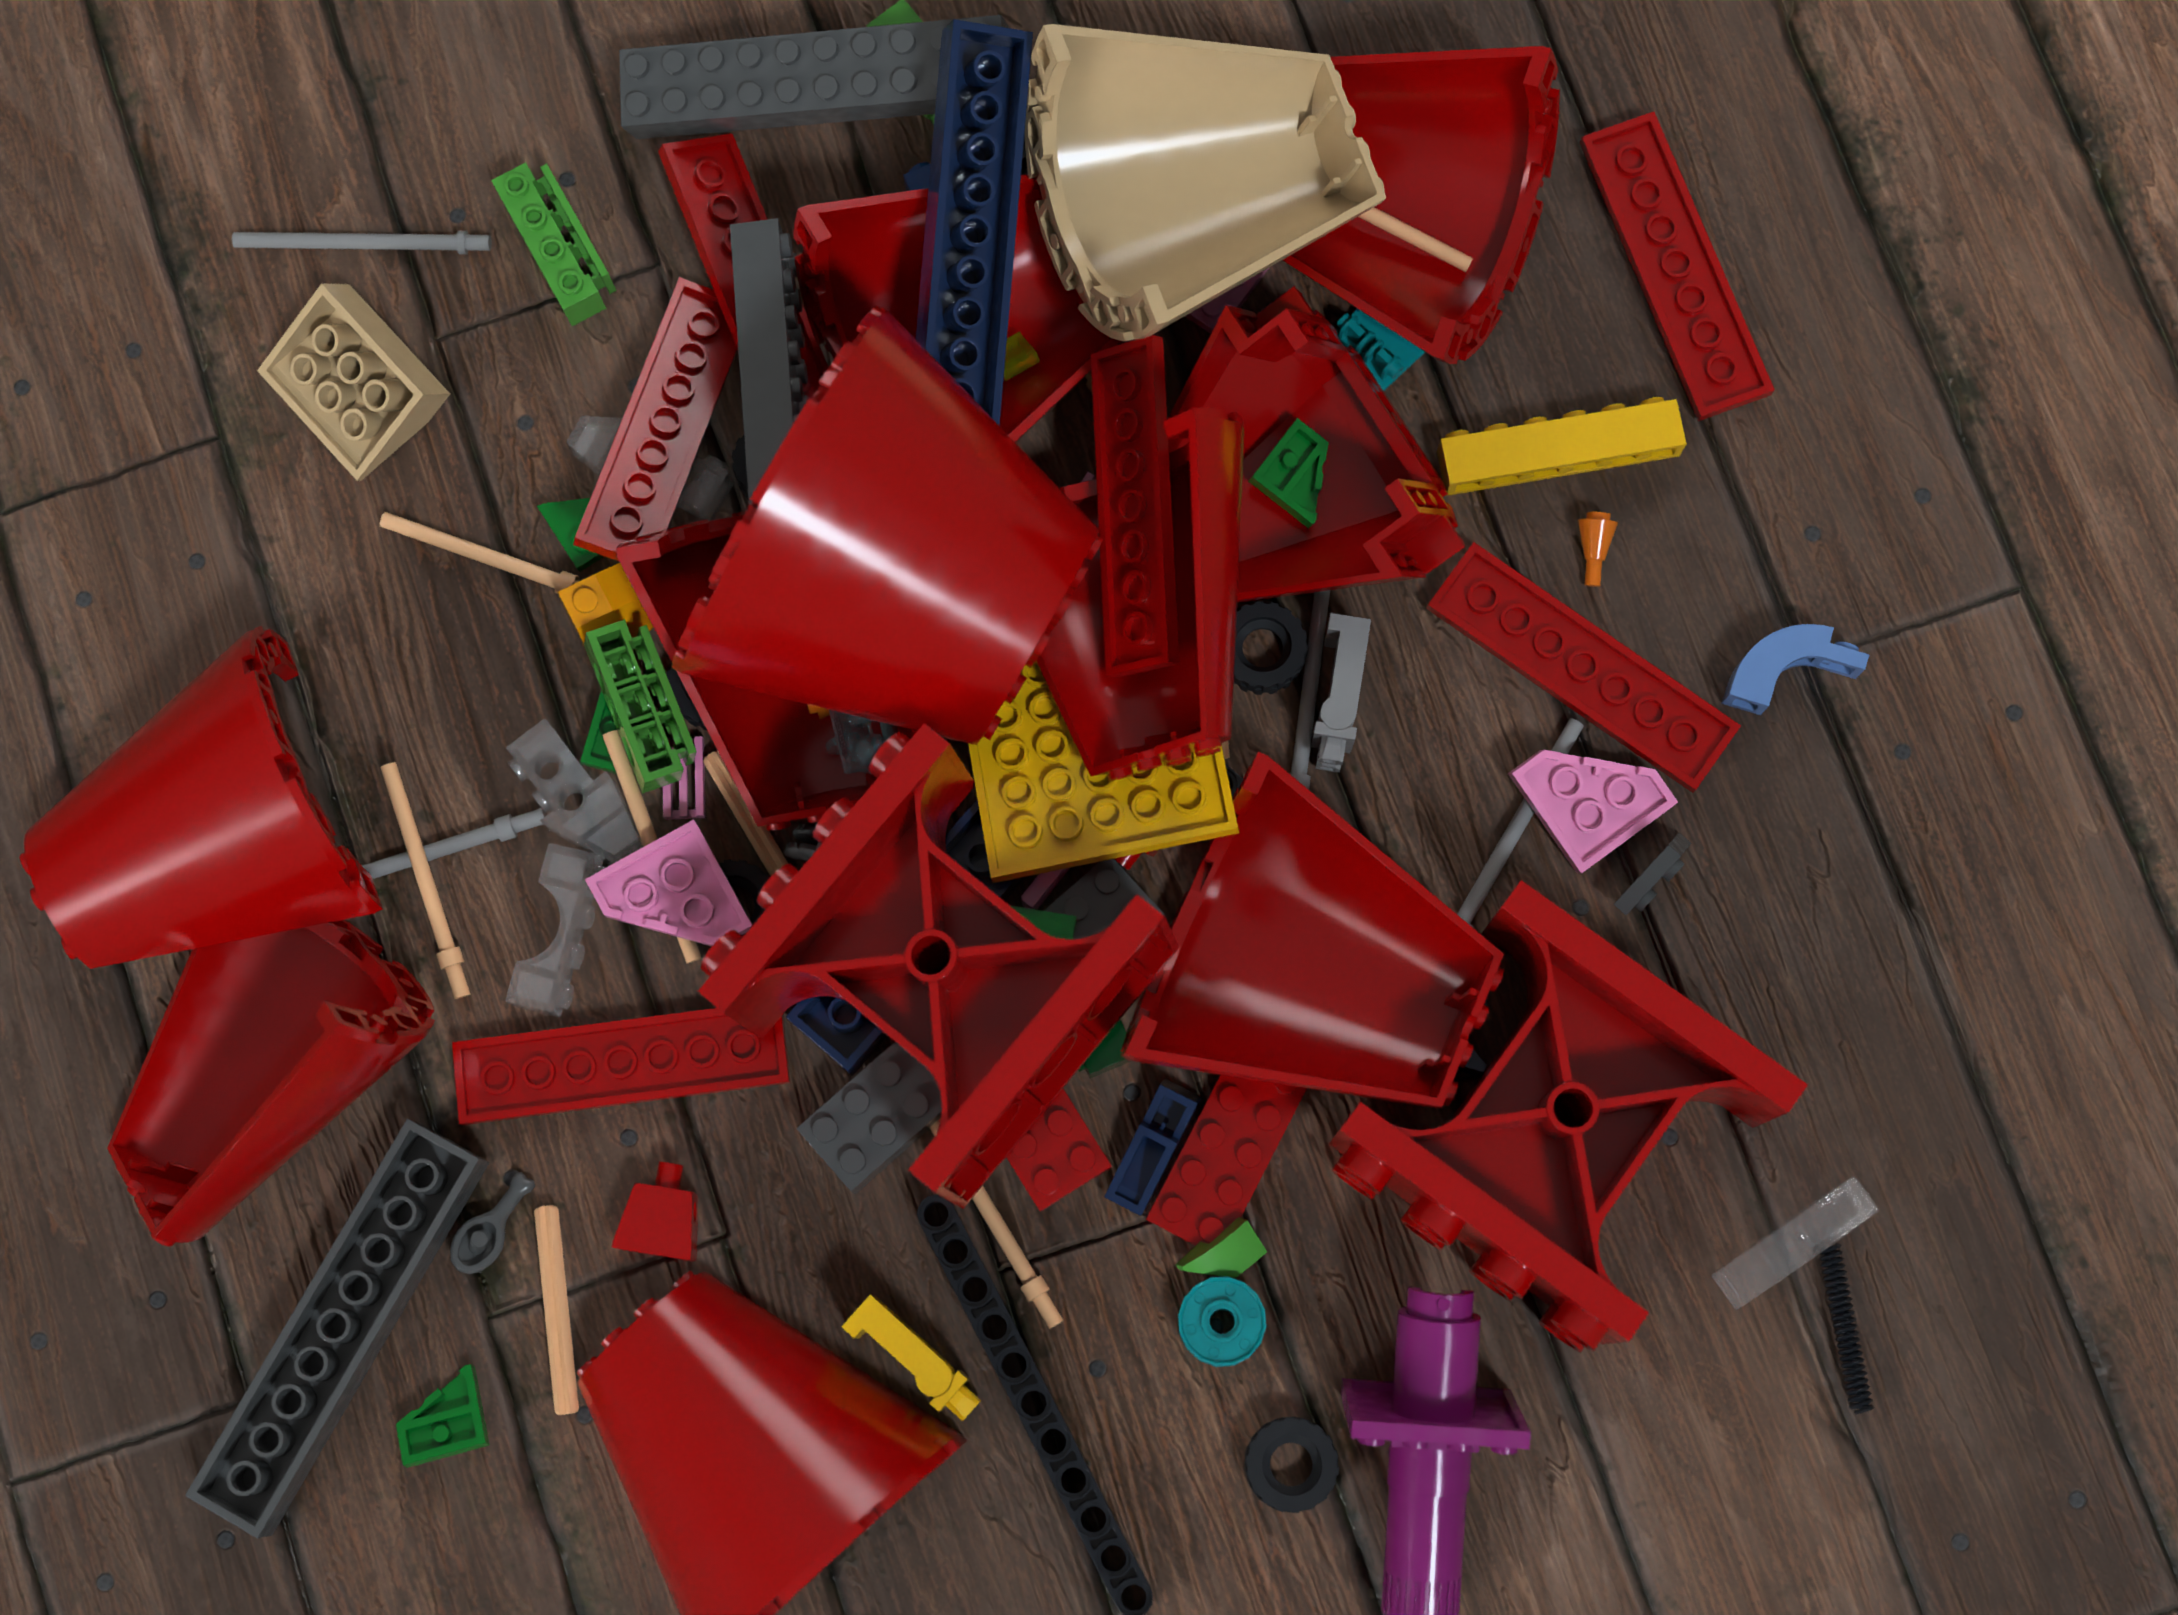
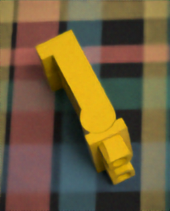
M870 1294L841 1326L853 1338L860 1339L867 1332L915 1376L917 1387L923 1394L934 1397L929 1404L938 1412L942 1411L946 1406L963 1421L981 1402L965 1386L970 1378L962 1370H958L955 1373L954 1368L946 1359L875 1295Z

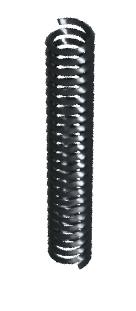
M1835 1243L1833 1246L1820 1249L1817 1253L1823 1255L1819 1260L1826 1261L1820 1265L1822 1268H1827L1821 1272L1827 1275L1823 1280L1831 1281L1824 1285L1826 1288H1831L1825 1292L1831 1295L1827 1300L1835 1301L1828 1305L1830 1308H1836L1829 1312L1832 1315H1836L1831 1320L1840 1321L1832 1325L1834 1328H1840L1833 1332L1836 1335H1841L1835 1338L1836 1341L1841 1342L1836 1347L1845 1348L1838 1351L1839 1355H1846L1839 1358L1841 1362H1846L1841 1364L1840 1367L1843 1369L1851 1368L1842 1372L1843 1375H1851L1844 1377L1843 1381L1852 1382L1844 1386L1846 1389H1852L1845 1394L1848 1396L1857 1395L1849 1397L1847 1401L1858 1402L1850 1404L1849 1408L1858 1409L1854 1413L1860 1414L1873 1410L1874 1406L1870 1404L1873 1399L1866 1398L1871 1395V1392L1865 1391L1870 1388L1868 1384H1865L1869 1379L1864 1377L1867 1372L1862 1371L1866 1365L1859 1364L1865 1359L1859 1357L1863 1354L1862 1351L1858 1350L1862 1347V1345L1857 1344L1860 1338L1854 1337L1859 1334L1857 1330H1853L1858 1326L1853 1323L1856 1318L1849 1317L1854 1315L1855 1311L1848 1310L1854 1306L1848 1303L1853 1298L1844 1297L1851 1293L1849 1290H1844L1850 1285L1843 1283L1849 1278L1843 1276L1847 1271L1839 1270L1846 1266L1844 1263H1839L1845 1258L1839 1256L1843 1251L1835 1250L1842 1245Z

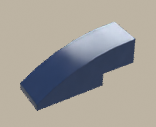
M1164 1078L1104 1196L1105 1198L1142 1216L1201 1096Z

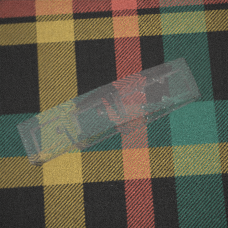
M1853 1175L1787 1219L1781 1226L1749 1246L1746 1251L1713 1272L1711 1277L1737 1311L1840 1240L1880 1209L1855 1175Z

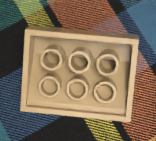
M321 283L257 370L357 481H362L423 428L450 395L448 390L350 284Z

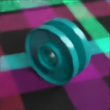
M1211 1277L1196 1284L1184 1297L1178 1314L1179 1334L1186 1349L1200 1362L1214 1367L1235 1366L1249 1359L1261 1345L1266 1330L1265 1308L1258 1294L1245 1282L1231 1277ZM1218 1310L1228 1311L1234 1318V1327L1226 1334H1219L1210 1326V1318Z

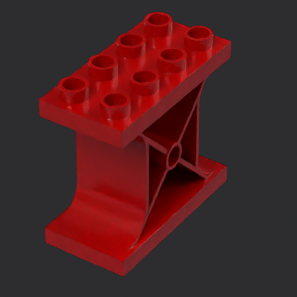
M923 724L911 739L904 733L897 732L879 748L869 765V772L877 779L856 804L844 797L836 801L823 814L813 832V837L821 845L804 866L798 870L791 863L785 864L767 880L757 898V903L765 909V912L749 931L742 936L736 930H730L712 945L701 963V970L709 978L699 988L698 992L722 1013L761 1039L764 1038L789 1007L802 1000L812 997L830 996L842 999L854 1006L921 1062L934 1076L942 1099V1115L935 1138L908 1170L933 1192L964 1209L1180 947L1165 916L1138 894H1136L1112 925L1105 930L1082 939L1068 940L1052 937L1035 927L947 855L945 843L947 825L951 814L975 787V781L952 746L926 724Z
M1521 880L1481 933L1512 955L1521 968L1526 981L1528 996L1526 1009L1521 1021L1447 1124L1427 1130L1402 1128L1389 1123L1360 1102L1329 1143L1330 1146L1342 1154L1331 1170L1346 1184L1373 1200L1376 1194H1380L1385 1186L1411 1204L1400 1219L1409 1230L1439 1250H1442L1445 1245L1451 1246L1456 1238L1480 1255L1469 1270L1477 1280L1508 1301H1512L1514 1296L1522 1299L1527 1291L1531 1292L1549 1306L1540 1319L1539 1324L1561 1342L1581 1353L1584 1348L1595 1351L1599 1344L1629 1342L1649 1314L1647 1310L1619 1291L1606 1274L1599 1253V1233L1607 1213L1685 1103L1701 1101L1717 1104L1754 1128L1789 1113L1808 1084ZM1554 1104L1561 1106L1567 1112L1570 1119L1569 1127L1557 1120L1553 1109Z

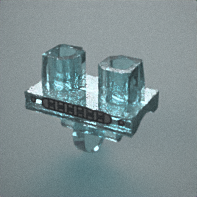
M829 709L835 737L826 742L827 753L832 755L840 754L844 773L868 772L871 774L869 772V765L876 752L886 741L881 734L873 733L871 722L874 720Z

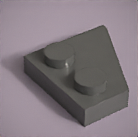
M1678 833L1614 905L1625 915L1634 907L1641 912L1657 895L1652 887L1660 878L1663 877L1669 882L1684 866V863L1679 858L1691 845V842L1681 833Z

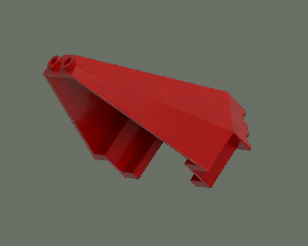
M1293 286L1257 314L1249 310L1225 305L1168 419L1192 408L1224 409L1226 419H1228L1227 414L1237 412L1241 416L1244 427L1237 603L1426 578V574L1462 550L1465 545L1463 539L1455 530L1458 527L1453 508L1443 499L1448 494L1445 484L1360 354L1351 345L1346 348L1341 343L1336 329L1317 309L1312 311L1302 293ZM1297 418L1329 442L1326 461L1323 463L1322 488L1318 493L1315 511L1317 519L1309 529L1248 482ZM1168 438L1169 453L1188 444L1189 439Z

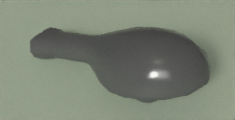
M516 1172L511 1178L509 1189L491 1211L469 1219L457 1230L450 1247V1261L457 1271L474 1274L486 1269L499 1257L505 1241L506 1221L520 1200L534 1189V1180L526 1178V1175L522 1172Z

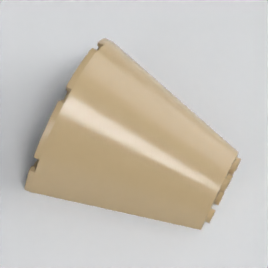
M1058 24L1043 25L1037 37L1031 61L1033 66L1038 65L1036 78L1029 79L1024 133L1029 179L1038 177L1037 182L1042 196V200H1038L1034 204L1036 215L1048 253L1066 291L1076 289L1084 302L1079 305V311L1095 328L1113 339L1129 341L1146 338L1374 208L1386 199L1384 184L1381 178L1378 177L1371 160L1369 146L1363 140V137L1357 138L1353 133L1352 129L1356 124L1355 111L1349 105L1342 87L1341 76L1335 70L1331 57L1328 54Z

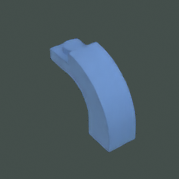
M1801 624L1782 628L1760 640L1740 661L1728 681L1722 704L1761 715L1769 707L1777 678L1783 671L1796 666H1812L1856 679L1866 669L1869 654L1859 652V648L1856 645L1848 642L1838 641L1835 644L1830 643L1834 627L1818 624Z

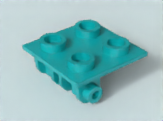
M1359 309L1351 316L1346 313L1337 322L1338 328L1336 331L1341 343L1346 348L1351 345L1360 354L1383 391L1425 353Z

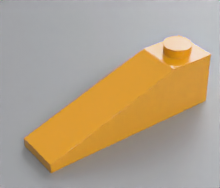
M620 563L558 591V597L583 646L586 632L624 619L632 638L637 636L638 629L641 626L647 625L649 632L654 628Z

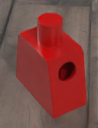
M659 1161L655 1185L634 1184L614 1236L612 1248L696 1262L698 1194L679 1190L683 1165Z

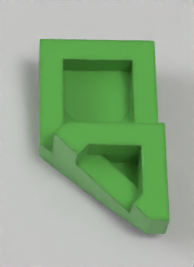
M1238 1217L1210 1244L1200 1241L1175 1265L1179 1270L1185 1272L1236 1278L1266 1254L1267 1250L1248 1220Z

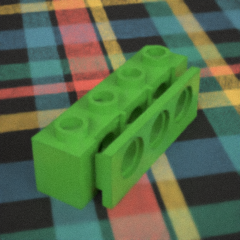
M525 162L491 181L571 326H574L606 309L598 290L606 287L609 294L617 290L549 166L545 164L540 167L544 176L536 180ZM548 194L556 212L552 209L548 211L543 202V199H545L543 195ZM562 226H566L574 244H571L570 241L566 243L560 232L562 231ZM580 258H584L593 276L590 277L589 274L584 275L578 264Z
M625 619L586 632L584 647L641 793L643 794L680 781L684 770L680 759H683L685 766L690 765L694 762L697 751L647 625L639 627L637 636L633 638ZM633 649H635L638 659L643 660L646 671H643V675L633 653ZM647 686L650 687L653 697L657 696L660 704L659 712L656 711ZM662 723H664L667 733H671L673 736L674 749L670 747Z

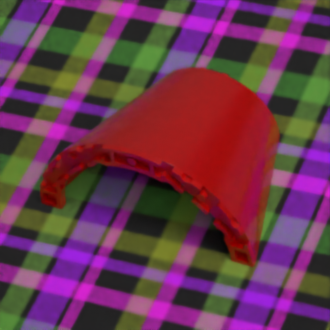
M878 305L873 307L871 312H868L859 323L856 331L860 333L853 343L847 341L842 346L831 366L819 381L821 386L813 398L807 400L750 498L752 503L749 504L742 520H738L708 581H710L708 587L714 590L711 598L709 599L706 596L703 599L699 598L686 624L687 626L678 643L680 648L674 654L672 668L682 674L918 731L923 724H926L941 737L977 745L982 737L988 740L992 738L1002 718L996 715L1004 701L1011 704L1027 678L1020 674L1025 665L1031 668L1042 654L1052 636L1045 632V630L1051 632L1063 617L1073 599L1070 596L1078 588L1088 570L1087 567L1082 565L1085 558L1092 561L1104 539L1097 536L1099 529L906 328L887 309Z

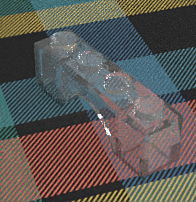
M548 844L538 883L551 892L558 904L560 911L559 930L552 944L544 952L530 959L516 961L505 1002L513 1007L560 1018L563 1008L568 1009L570 1007L574 994V985H570L574 969L581 967L585 953V946L581 945L584 930H590L596 910L595 906L591 905L594 896L585 879L606 868L602 866L603 860L597 854L557 844Z

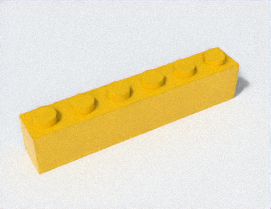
M1653 397L1642 401L1637 406L1625 407V404L1622 403L1608 405L1602 408L1601 412L1586 414L1584 410H1576L1564 414L1560 419L1547 421L1546 417H1534L1524 421L1523 425L1508 427L1505 423H1499L1486 427L1483 432L1471 434L1467 430L1453 431L1446 434L1445 438L1440 440L1437 455L1442 480L1448 493L1446 496L1679 457L1687 443L1677 399L1664 401L1663 397Z

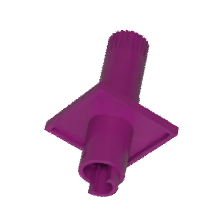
M1408 1286L1407 1306L1398 1310L1394 1382L1342 1378L1341 1398L1351 1438H1358L1360 1444L1368 1446H1381L1385 1444V1440L1390 1441L1387 1475L1389 1494L1381 1611L1385 1615H1459L1467 1493L1470 1490L1472 1452L1479 1453L1480 1446L1491 1447L1492 1452L1505 1455L1517 1454L1518 1449L1530 1450L1531 1431L1511 1389L1476 1387L1481 1317L1473 1312V1290H1461L1458 1294H1442L1423 1291L1422 1287Z

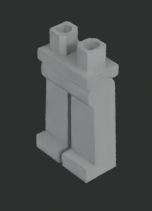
M1330 614L1323 646L1335 648L1328 698L1321 707L1311 739V748L1318 749L1315 769L1340 772L1344 753H1351L1357 728L1352 726L1357 714L1371 619Z

